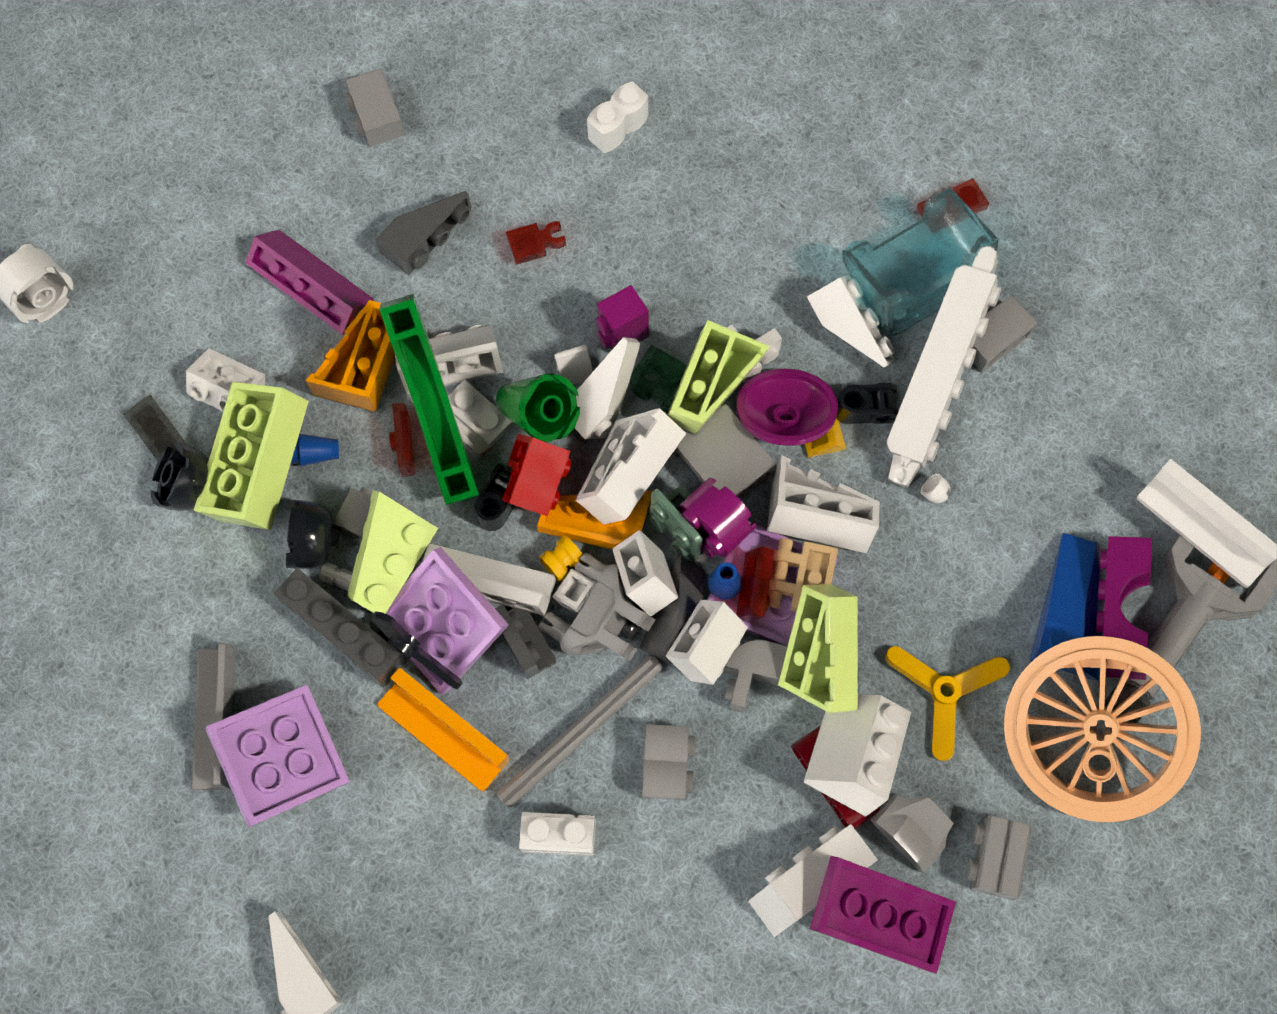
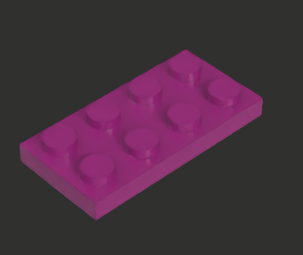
M830 856L810 930L937 974L956 902L845 859Z

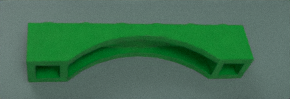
M411 294L381 303L379 310L413 400L445 504L448 505L479 495L478 484L415 295Z

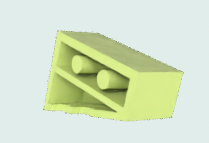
M832 584L803 585L778 686L828 713L858 710V596Z

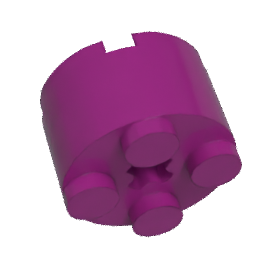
M707 478L677 507V510L702 537L701 551L709 558H713L716 554L720 557H727L756 529V523L749 524L747 519L752 515L748 508L726 486L721 490L713 486L717 482L713 478Z

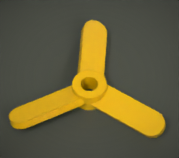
M893 646L885 654V660L888 665L931 694L934 700L932 753L937 760L943 762L950 760L954 755L956 705L959 697L1005 677L1010 671L1009 662L1005 658L997 656L954 676H942L900 647ZM941 686H948L952 691V695L949 697L944 696L940 690Z

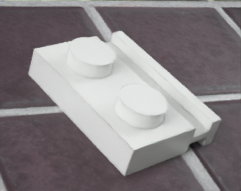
M465 379L448 395L464 445L479 458L513 425L511 420L504 416L494 404Z

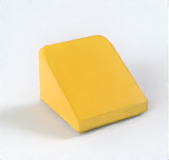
M837 418L832 428L825 435L804 444L808 458L846 449Z

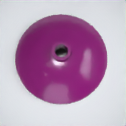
M774 369L754 376L743 385L737 397L736 408L741 424L755 437L776 445L794 446L812 442L825 435L836 421L838 402L831 387L819 377L796 369Z

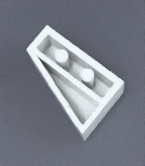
M660 408L616 420L576 501L602 524L625 520L686 435V432Z
M781 455L771 483L767 531L867 553L879 528L880 502L840 483L836 487L820 479L821 473L812 469L807 473L790 465L791 459Z

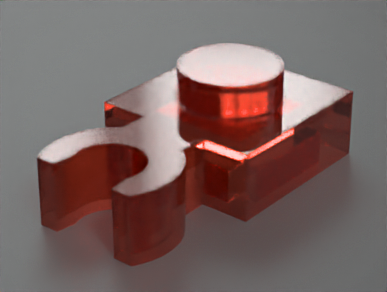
M560 221L550 222L546 225L545 229L540 231L537 223L506 231L515 264L518 265L545 257L546 247L560 249L566 246L565 236L558 238L551 236L553 233L561 231Z

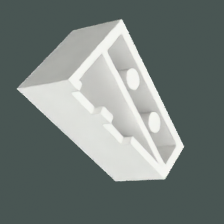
M851 824L841 832L836 826L819 838L822 845L815 851H813L810 845L792 858L796 864L789 870H786L783 865L777 868L765 878L769 884L748 901L773 937L779 935L816 907L830 856L839 857L866 868L878 860Z

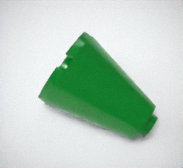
M543 374L507 383L496 394L497 409L529 436L544 442L567 437L575 428L580 416V407L577 406L576 396H579L577 389L569 379L557 374Z

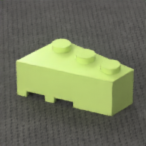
M707 320L699 335L667 416L681 429L697 434L759 363L770 346Z
M373 490L347 597L373 613L375 611L387 613L439 528L383 493Z

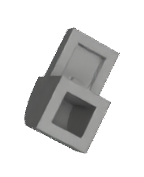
M753 640L740 645L734 650L724 670L726 674L737 676V680L729 679L725 699L732 700L730 710L744 712L751 680L778 686L788 646L765 640Z

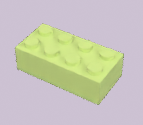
M232 382L207 464V482L202 493L197 498L194 511L221 522L271 530L309 401L282 387Z

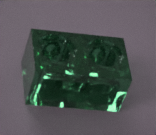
M651 344L631 374L630 387L633 388L632 392L644 401L651 399L660 404L661 410L668 414L675 397L673 392L678 389L687 365ZM649 373H657L661 378L657 381H649L645 376Z

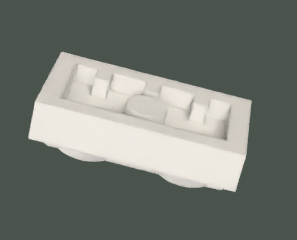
M210 348L186 370L187 394L195 400L202 401L222 412L224 411L232 382L265 385V374Z

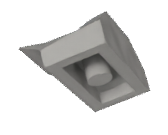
M893 795L870 820L900 853L922 873L930 867L946 847L947 835L954 824L928 796L907 799Z

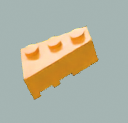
M372 300L367 302L344 331L345 336L334 349L331 348L325 355V361L314 374L311 373L305 380L314 396L376 412L396 356L379 310L381 303Z

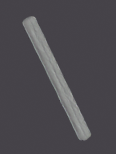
M648 655L500 789L497 796L508 808L512 807L662 670V664L653 655Z

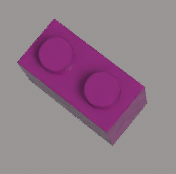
M632 285L597 303L598 317L595 318L599 330L596 331V334L605 349L610 347L613 350L623 337L633 338L638 342L649 337V310Z

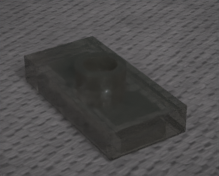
M151 394L123 413L157 461L167 446L175 447L174 441L187 444Z

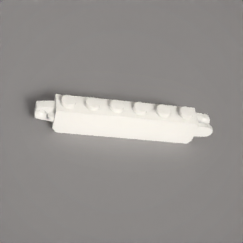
M986 245V247L979 249L980 251L977 252L978 255H976L972 267L963 265L956 268L886 442L893 457L888 480L894 484L908 488L919 468H925L927 461L933 462L940 444L935 442L939 430L945 431L952 415V412L948 411L952 398L957 400L961 394L964 380L960 379L965 367L970 369L977 351L973 349V345L977 337L982 338L989 322L985 315L989 306L995 307L1000 296L1001 288L997 287V275H995L998 256L997 251L991 248V246L988 247Z

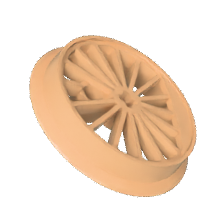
M1089 636L1076 638L1060 643L1040 654L1024 669L1015 682L1007 701L1004 717V733L1008 753L1024 783L1034 794L1051 807L1067 815L1088 821H1125L1143 816L1161 807L1185 784L1195 766L1200 749L1201 725L1198 709L1190 689L1180 674L1165 659L1150 649L1115 637ZM1082 667L1100 668L1099 707L1096 704ZM1061 668H1076L1090 707L1055 671ZM1106 668L1124 670L1107 707H1105ZM1131 671L1145 673L1151 677L1112 710ZM1050 676L1082 711L1037 691V689ZM1156 683L1168 697V700L1119 715ZM1035 698L1078 719L1030 716L1028 714L1031 700ZM1170 707L1173 708L1177 720L1175 726L1125 722ZM1097 720L1105 721V726L1107 727L1105 733H1097V727H1095ZM1028 724L1080 728L1032 742ZM1125 731L1175 734L1176 740L1173 750L1168 752ZM1083 735L1047 766L1042 763L1035 751ZM1119 738L1166 759V763L1157 774H1153ZM1089 741L1070 783H1065L1052 773L1055 768ZM1112 743L1144 774L1148 781L1133 789L1129 787ZM1094 755H1104L1110 760L1111 764L1105 770H1096L1090 765L1089 760ZM1082 770L1089 779L1096 782V792L1075 788ZM1117 773L1124 791L1103 793L1102 782L1110 780Z

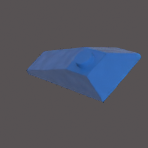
M1062 533L1029 661H1033L1046 650L1065 641L1081 637L1103 636V632L1096 631L1097 611H1103L1102 600H1098L1100 576L1096 542ZM1082 667L1087 679L1096 682L1099 680L1100 668ZM1076 668L1058 669L1078 676Z

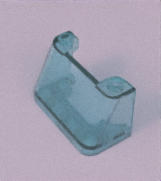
M951 187L940 194L937 193L928 198L924 205L922 220L873 248L866 240L854 241L842 251L844 266L852 279L854 278L861 286L865 301L875 312L880 326L890 336L902 333L937 312L941 307L956 268L963 265L972 267L974 259L978 255L977 252L980 251L979 249L987 245L997 251L999 239Z

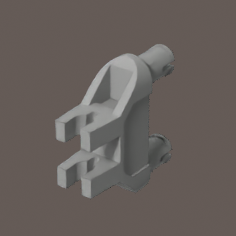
M585 553L580 559L590 566L586 567L577 562L575 570L597 583L572 625L556 616L553 612H548L543 618L551 622L553 626L551 627L541 621L539 630L560 642L561 650L566 654L584 655L611 649L631 661L637 649L617 637L627 620L649 631L655 619L636 608L634 601L626 595L616 564L605 565L590 554Z

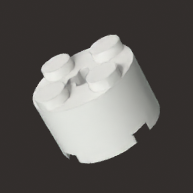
M24 244L17 252L8 256L0 264V299L20 321L24 323H30L28 320L37 319L39 323L47 321L67 305L69 299L66 295L69 288L73 291L72 279L43 249L35 248L32 244Z

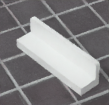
M1172 459L1162 467L1154 479L1137 496L1139 502L1244 588H1248L1264 569L1277 558L1276 543Z
M434 544L428 545L423 561L433 549L441 547L489 602L545 616L556 583L554 575ZM422 562L416 564L410 575L414 573Z

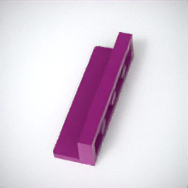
M275 230L254 237L245 263L341 335L345 334L344 331L356 318L358 311L362 310L369 300L374 301V298L282 231Z

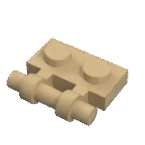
M780 538L778 550H774L772 562L774 563L772 579L767 581L765 590L768 593L766 605L772 608H780L782 596L792 597L790 611L797 612L803 585L832 584L838 548L804 541L802 553L798 554L791 552L792 540ZM789 566L798 567L795 584L785 582Z

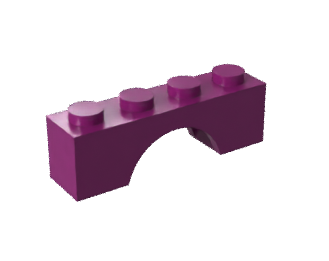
M1108 536V549H1101L1100 569L1107 570L1106 580L1099 579L1098 600H1104L1105 607L1104 611H1097L1096 631L1103 632V636L1125 639L1148 648V633L1133 626L1123 615L1121 606L1127 596L1133 591L1150 585L1152 538ZM1106 668V677L1121 678L1124 670ZM1131 671L1127 679L1146 680V674Z

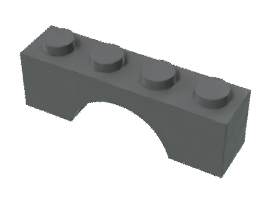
M296 568L274 592V595L286 607L329 640L383 688L390 682V677L399 667L402 668L407 662L400 652L299 568Z

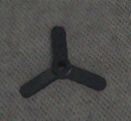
M378 611L373 613L372 621L369 622V625L374 632L407 658L413 657L452 688L459 689L463 684L462 680L420 648L421 643L405 631L392 616Z

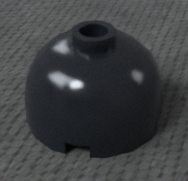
M174 441L175 447L167 446L157 462L152 480L158 482L157 492L151 490V498L153 504L158 507L184 511L195 507L197 498L205 487L209 459L202 451L188 444Z
M293 500L287 535L290 553H286V568H315L328 559L331 548L338 549L340 528H333L332 516L326 508L309 501Z

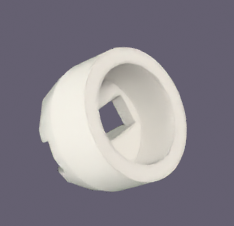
M934 474L924 482L920 493L928 501L940 504L948 499L951 487L940 474Z

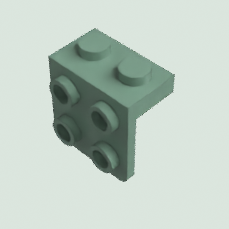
M682 485L666 497L659 489H656L651 493V516L649 517L651 523L659 532L663 533L665 531L674 540L672 545L679 555H682L684 558L688 556L695 563L705 555L701 551L702 537L677 510V507L690 494Z

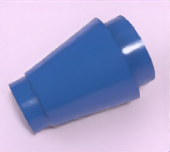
M299 434L291 463L300 464V467L339 459L338 439Z
M724 562L709 575L708 588L719 599H732L742 589L741 575L732 563ZM727 575V576H730L731 578H730V579H723L721 576Z

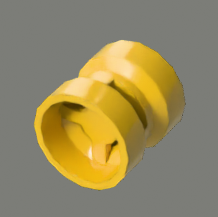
M566 535L556 542L553 552L546 550L538 557L545 569L554 575L559 583L567 576L568 569L576 567L577 562L584 563L580 559L583 555L582 552Z

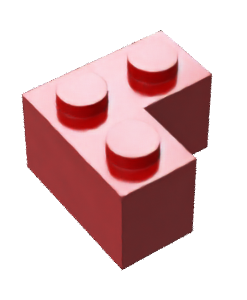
M517 434L507 463L508 466L513 467V471L502 500L548 517L549 511L555 509L559 500L560 491L557 488L561 477L565 478L571 466V459L568 458L570 451L533 437Z

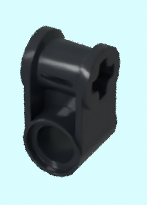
M893 383L852 384L846 386L837 398V420L843 424H888L895 422L899 412L896 410L894 394L897 393V386ZM845 400L854 402L857 405V409L848 407L845 404Z
M501 463L497 464L492 470L486 485L474 503L477 522L486 531L500 529L516 506L502 500L511 472L505 470V466ZM489 507H495L499 510L492 517L482 514Z

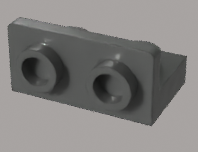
M503 604L495 608L509 624L502 632V635L527 679L556 664V658L530 612L517 608L507 612Z

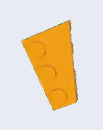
M645 491L631 514L625 520L609 524H602L576 501L578 495L559 496L555 509L549 511L548 517L540 515L537 532L557 537L566 535L574 541L613 549L637 531L643 532L653 491Z

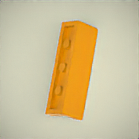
M399 667L390 677L394 685L378 702V707L470 783L484 792L510 761L509 756Z

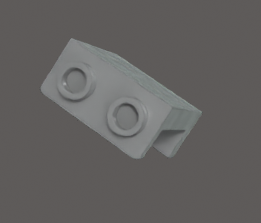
M727 404L720 407L697 434L682 429L686 432V435L673 452L676 457L681 456L702 483L707 478H713L717 480L713 486L719 490L726 486L739 499L774 475L776 468L774 460L753 435L744 428Z

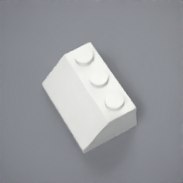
M475 325L468 328L467 331L454 334L444 332L436 335L435 338L429 339L445 386L460 383L464 379L469 381L503 373L492 325ZM396 357V366L398 373L400 375L406 393L410 394L403 372Z
M858 694V710L835 713L825 711L804 783L864 816L869 815L889 798L911 712L882 695Z

